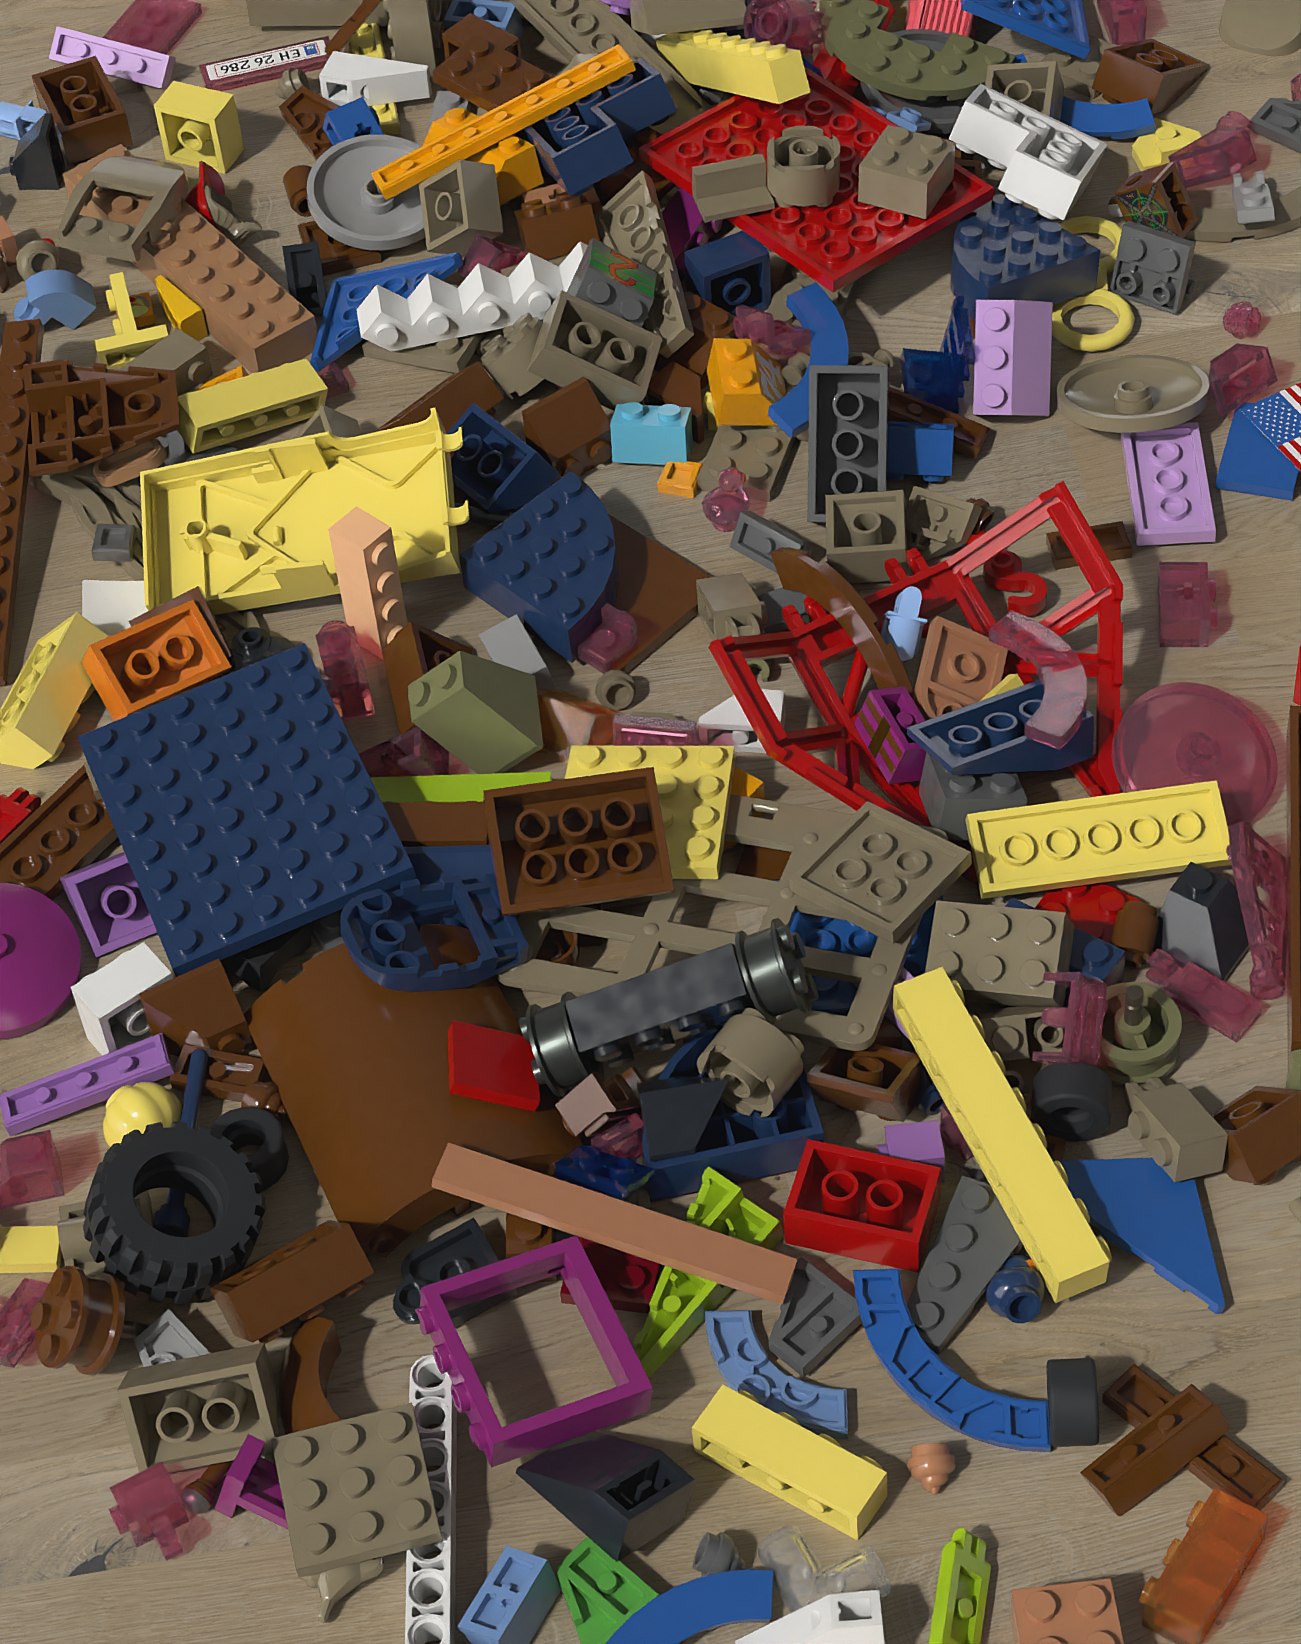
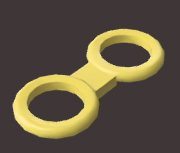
M1081 216L1069 218L1059 223L1063 229L1072 234L1083 232L1098 233L1113 242L1115 249L1108 256L1099 260L1096 290L1052 305V336L1062 345L1074 350L1088 352L1108 350L1122 343L1129 336L1135 320L1131 306L1120 295L1108 291L1107 274L1114 271L1122 228L1102 217ZM1092 304L1110 309L1117 315L1119 322L1113 329L1105 333L1087 335L1070 330L1063 323L1062 317L1072 308Z

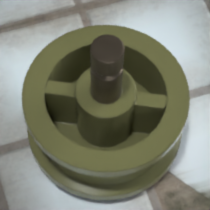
M1119 983L1101 990L1087 1004L1083 1016L1082 1053L1086 1063L1096 1066L1105 1072L1113 1086L1124 1087L1126 1083L1136 1082L1138 1085L1145 1084L1146 1080L1151 1077H1158L1162 1080L1174 1069L1180 1053L1179 1039L1182 1031V1018L1177 1005L1166 993L1143 983Z

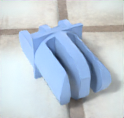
M32 100L26 106L0 101V136L20 140L46 111L34 107Z
M913 586L907 587L897 596L893 612L887 611L882 615L884 621L881 636L886 645L893 643L903 664L910 661L917 654L923 626L927 623V619L918 618L922 594L918 588Z

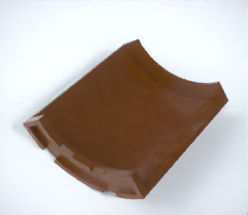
M440 924L421 925L419 933L436 970H438L439 965L457 962L458 966L472 963L477 961L478 956L481 955L468 928ZM345 943L303 963L305 971L292 978L286 984L282 979L277 981L244 1013L251 1036L273 1083L278 1087L283 1105L337 1221L349 1223L360 1246L367 1255L387 1257L404 1239L422 1225L461 1203L471 1201L432 1187L433 1176L448 1143L565 1182L573 1177L575 1171L589 1156L580 1138L571 1135L564 1127L563 1117L555 1106L559 1099L547 1084L539 1085L540 1103L535 1112L449 1094L447 1031L452 1020L523 1036L521 1028L493 976L464 988L422 992L392 990L381 986L366 976L355 964Z

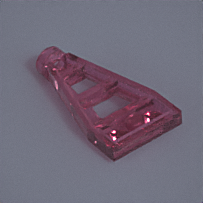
M1242 821L1228 826L1229 845H1227L1226 852L1233 868L1253 961L1252 972L1249 975L1250 994L1255 999L1273 1000L1283 996L1286 992V857ZM1257 887H1261L1269 894V906L1259 899Z

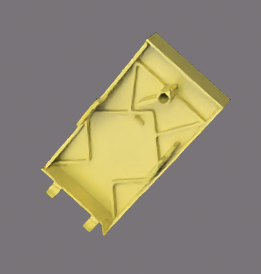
M431 408L430 416L424 421L356 437H337L328 431L140 472L146 608L149 611L197 586L202 588L214 615L340 594L328 529L355 507L362 509L391 527L401 583L460 573L456 525L464 524L469 520L468 501H465L463 506L455 508L450 452L459 450L463 446L462 427H459V430L454 434H446L436 408Z

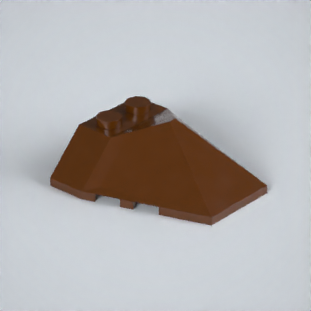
M54 360L23 365L25 393L31 413L32 444H28L29 473L31 477L74 471L82 466L181 429L175 370L129 366L128 371L107 369V365L103 363H94L93 368L73 366L71 360Z

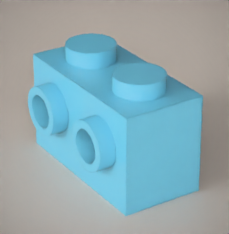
M637 402L616 405L610 423L613 462L665 465L668 461H689L693 448L691 407H679L675 404H665L662 406L641 405Z

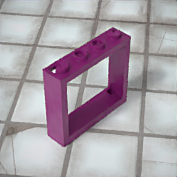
M577 1235L421 1287L420 1307L415 1309L420 1320V1330L423 1335L430 1334L435 1344L433 1355L436 1365L441 1374L448 1373L453 1383L451 1395L455 1407L459 1413L466 1412L471 1423L469 1425V1433L473 1446L477 1445L480 1451H484L491 1468L649 1412L653 1387ZM561 1273L616 1387L501 1427L448 1311Z

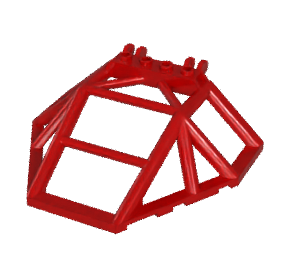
M1064 481L1042 492L1036 499L947 560L932 567L927 565L917 548L915 549L914 547L906 551L905 558L913 573L910 577L906 575L896 558L892 557L884 561L885 572L889 576L892 585L863 598L879 620L876 628L880 634L884 621L882 615L887 611L893 612L897 596L907 587L913 586L918 588L922 594L918 618L929 619L957 604L972 631L1009 646L1002 680L1010 674H1018L1024 685L1034 682L1030 675L1097 678L1096 753L1093 757L1075 763L1068 768L1090 797L1122 793L1120 792V739L1122 738L1120 687L1123 684V623L1121 622L1123 583ZM1051 518L1091 588L1008 643L969 573ZM809 596L803 598V605L812 621L807 624L804 623L793 605L789 604L783 607L781 610L783 619L790 631L732 637L730 635L710 643L709 650L768 756L856 811L868 801L915 825L932 827L918 792L920 785L913 788L909 782L888 784L854 726L859 714L854 715L868 665L846 630L831 613L826 614L821 604ZM1098 613L1097 654L1041 651ZM926 623L923 626L921 638H927L930 623ZM855 653L842 700H840L823 667ZM788 657L826 726L785 732L746 661ZM915 686L913 687V692H910V693H909L912 699H913V694H914ZM834 750L835 769L811 754ZM860 769L895 806L860 785ZM948 840L971 852L972 864L961 876L978 885L971 846L965 840Z

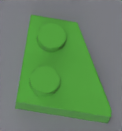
M586 1537L555 1566L556 1576L581 1644H606L614 1632L635 1612L659 1596L658 1593L621 1561L616 1562L589 1537Z

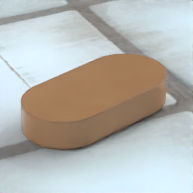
M153 439L98 460L93 468V474L101 486L112 487L140 476L142 471L158 468L165 461L167 452L158 439Z

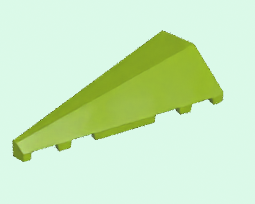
M709 1166L702 1175V1185L696 1200L690 1204L687 1211L686 1222L772 1250L784 1238L780 1221L745 1198L740 1187ZM668 1266L664 1267L649 1303L650 1311L642 1330H638L634 1339V1351L648 1379L705 1320V1311H714L734 1288Z

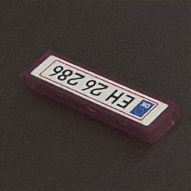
M329 36L202 64L199 65L201 77L205 88L225 91L281 78L283 72L290 68L293 70L301 68L304 72L324 68L330 57L324 52V48L330 42Z

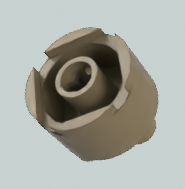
M794 126L782 130V136L775 141L774 136L769 140L767 145V187L772 196L775 197V203L783 208H789L794 205L826 207L833 202V196L840 187V143L834 135L830 139L824 136V130L821 128Z
M529 312L521 316L512 325L514 330L505 338L499 334L488 342L484 347L486 353L481 357L483 368L510 400L514 399L515 392L522 396L544 380V378L527 371L542 326V321L538 317L533 318Z
M746 1008L742 1014L734 1015L728 1020L699 1056L697 1067L700 1075L706 1070L711 1078H730L719 1099L724 1104L744 1115L750 1116L756 1110L762 1111L760 1117H767L803 1072L801 1055L804 1052V1047L795 1036L787 1033L783 1034L775 1026L768 1023L759 1011Z

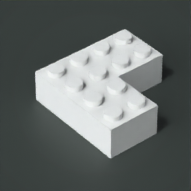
M982 84L965 101L949 137V140L956 143L958 149L969 154H975L976 152L987 157L991 165L1000 169H1007L998 189L1005 192V196L1009 200L1019 204L1026 202L1038 208V212L1044 217L1054 220L1057 218L1065 219L1090 183L1108 145Z

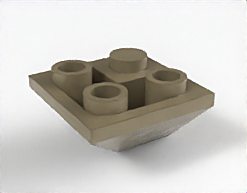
M1010 1007L974 1012V1015L979 1018L983 1026L985 1043L991 1052H998L1005 1067L1006 1080L1011 1088L1017 1087L1020 1090L1025 1103L1032 1102V1080L1041 1069L1054 1063L1074 1062L1068 1008Z

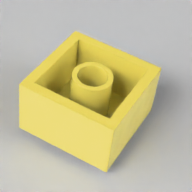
M173 81L154 104L166 160L198 168L199 161H203L217 172L226 174L243 152L244 144L234 94Z

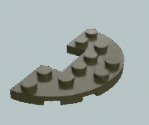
M871 0L819 1L817 24H819L822 32L821 40L831 57L837 56L846 64L845 70L858 80L895 96L926 101L927 96H946L947 101L967 98L980 84L985 85L988 65L1014 63L1016 58L1015 55L999 48L991 47L954 32L951 33L943 49L939 52L923 44H918L891 32L881 30L882 25L887 19L889 8L876 4Z

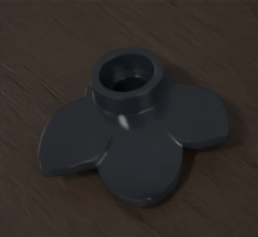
M250 627L243 629L233 637L231 651L235 658L229 660L232 667L223 673V676L296 646L287 638L270 636L267 631L261 628Z

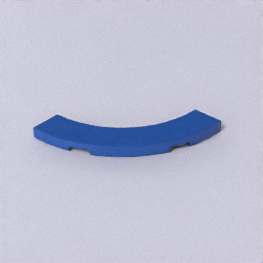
M1024 53L1016 55L1014 63L1027 62ZM1063 95L1060 122L1089 136H1111L1113 140L1138 137L1156 131L1147 98L1121 104H1093L1074 100Z
M815 282L788 295L786 306L796 316L806 337L810 341L809 365H848L849 345L847 332L836 306L826 292ZM809 365L797 386L781 400L769 406L768 416L791 439L809 428Z
M900 1268L853 1270L856 1301L869 1343L881 1365L895 1384L916 1405L949 1428L975 1440L1020 1451L1051 1452L1048 1401L1008 1397L990 1390L985 1391L962 1379L961 1375L946 1365L932 1349H929L919 1335L905 1302L901 1286Z
M745 1569L725 1571L699 1577L678 1585L652 1599L635 1612L614 1632L606 1644H680L697 1633L729 1624L748 1622L768 1623L771 1620L773 1570Z

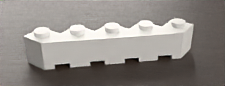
M579 242L559 267L529 252L509 277L478 263L458 288L427 274L407 299L376 285L357 308L361 338L392 352L505 328V326L513 325L521 316L528 312L533 318L538 317L540 320H543L545 313L562 290L567 292L588 245Z

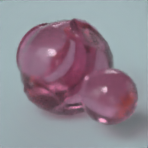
M729 467L724 469L719 475V487L711 490L701 503L705 517L712 522L715 529L722 532L734 531L740 512L748 511L750 505L749 497L746 491L742 489L747 477L737 468Z

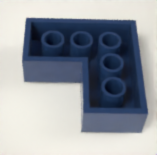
M640 57L633 61L636 68L635 71L522 129L527 142L535 146L538 162L570 196L586 193L594 187L595 182L605 177L612 178L624 172L625 166L633 163L625 142L634 139L638 135V131L649 125L657 126L669 119L670 114L677 111L661 73L644 58Z

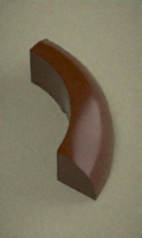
M314 1316L301 1321L290 1340L283 1359L279 1383V1409L285 1435L341 1421L326 1399L329 1376L342 1350L334 1321L321 1316Z

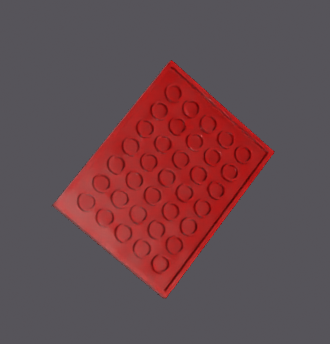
M805 66L810 93L781 104L737 94L639 147V159L692 195V167L762 154L766 160L767 186V145L773 136L775 141L782 136V130L794 126L821 128L824 130V136L830 139L834 135L840 143V187L833 196V202L826 207L794 205L789 208H783L775 203V209L725 218L833 293L993 200L994 187L954 162V178L926 219L859 202L860 163L887 125L899 126Z

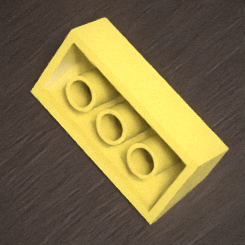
M78 612L36 642L0 709L1 764L35 769L47 760L53 762L64 749L65 743L62 739L65 733H68L80 718V714L77 712L80 704H83L93 693L95 686L81 661L89 645L109 636Z

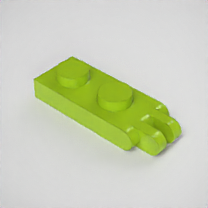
M962 1527L954 1532L952 1540L942 1550L928 1644H980L991 1565L984 1560L986 1542L977 1536L972 1537V1533Z

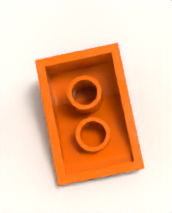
M194 600L89 645L81 661L114 721L204 685L227 672L232 667Z

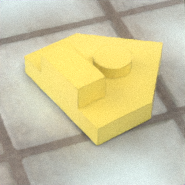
M1153 118L1156 131L1139 136L1132 145V157L1140 171L1174 162L1178 170L1210 163L1211 152L1199 131L1157 118Z

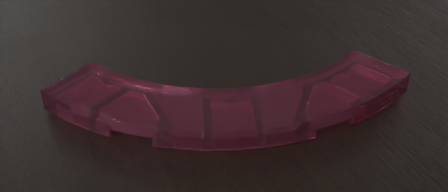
M1010 611L989 628V641L1014 652L1026 662L1032 661L1037 668V674L1044 688V697L1035 714L1025 723V737L1060 750L1080 727L1082 715L1087 705V678L1083 665L1072 648L1056 633L1027 616Z

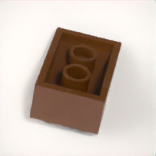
M1150 38L1105 49L1092 89L1103 93L1102 98L1106 101L1116 104L1147 98L1153 115L1166 111L1207 71L1209 64Z

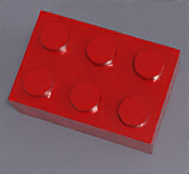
M807 1139L783 1212L785 1244L919 1273L941 1199V1167Z

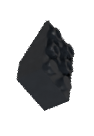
M596 1431L556 1444L516 1469V1474L616 1562L684 1519L695 1479L662 1450Z

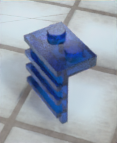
M956 296L939 352L903 348L900 357L904 393L955 414L959 413L958 398H963L965 394L963 381H969L970 378L968 364L974 365L976 359L968 308H963L964 296Z

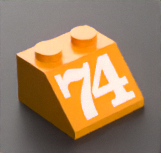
M713 339L707 375L717 425L778 426L768 416L770 405L787 395L784 379L781 374V365L751 339Z

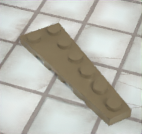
M642 170L594 215L597 230L605 245L657 272L654 300L644 324L648 331L662 337L659 353L668 359L694 335L655 186L652 178Z

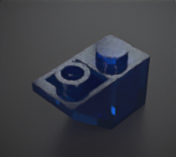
M580 1146L574 1149L572 1153L555 1162L556 1179L625 1202L655 1178V1169L638 1164L631 1158H620L602 1152L595 1146Z

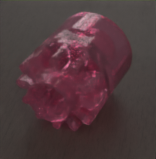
M752 0L744 15V34L746 39L755 38L756 42L770 41L771 45L785 44L786 48L800 50L801 56L803 54L812 55L814 50L811 44L821 45L822 39L818 37L819 31L823 32L826 30V26L819 24L818 21L823 18L824 12L815 10L817 3L810 0Z

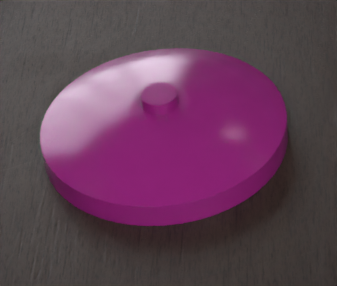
M0 883L1 1040L29 1034L52 1021L70 1002L73 996L71 987L79 982L81 973V946L78 934L70 918L55 902L45 895L30 888L10 883Z

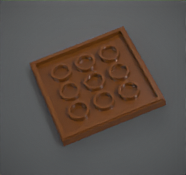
M608 514L613 525L619 574L616 603L612 613H608L607 618L603 622L602 631L599 636L578 658L603 674L610 670H621L628 674L698 614L696 580L710 578L711 576Z

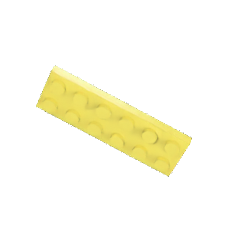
M1217 780L967 814L965 820L981 899L1182 872L1190 862L1203 868L1232 865L1235 860Z

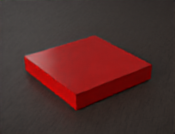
M452 1020L447 1031L449 1094L535 1112L540 1103L539 1084L535 1079L531 1066V1061L535 1057L530 1043H527L524 1036Z

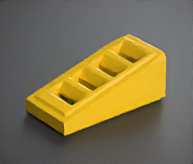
M157 276L155 282L160 304L175 330L179 328L198 342L207 337L208 330L203 309L164 276Z

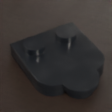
M474 1217L413 1250L405 1257L401 1265V1274L405 1282L397 1288L393 1299L394 1311L401 1321L412 1325L420 1324L415 1309L420 1307L421 1287L499 1262L498 1257ZM512 1289L450 1310L448 1313L456 1328L516 1295L517 1292L516 1289Z

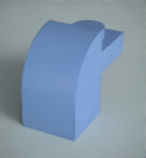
M53 269L36 273L25 281L28 296L22 298L17 303L13 313L15 321L40 318L44 325L52 317L74 330L97 306L92 284L71 272Z

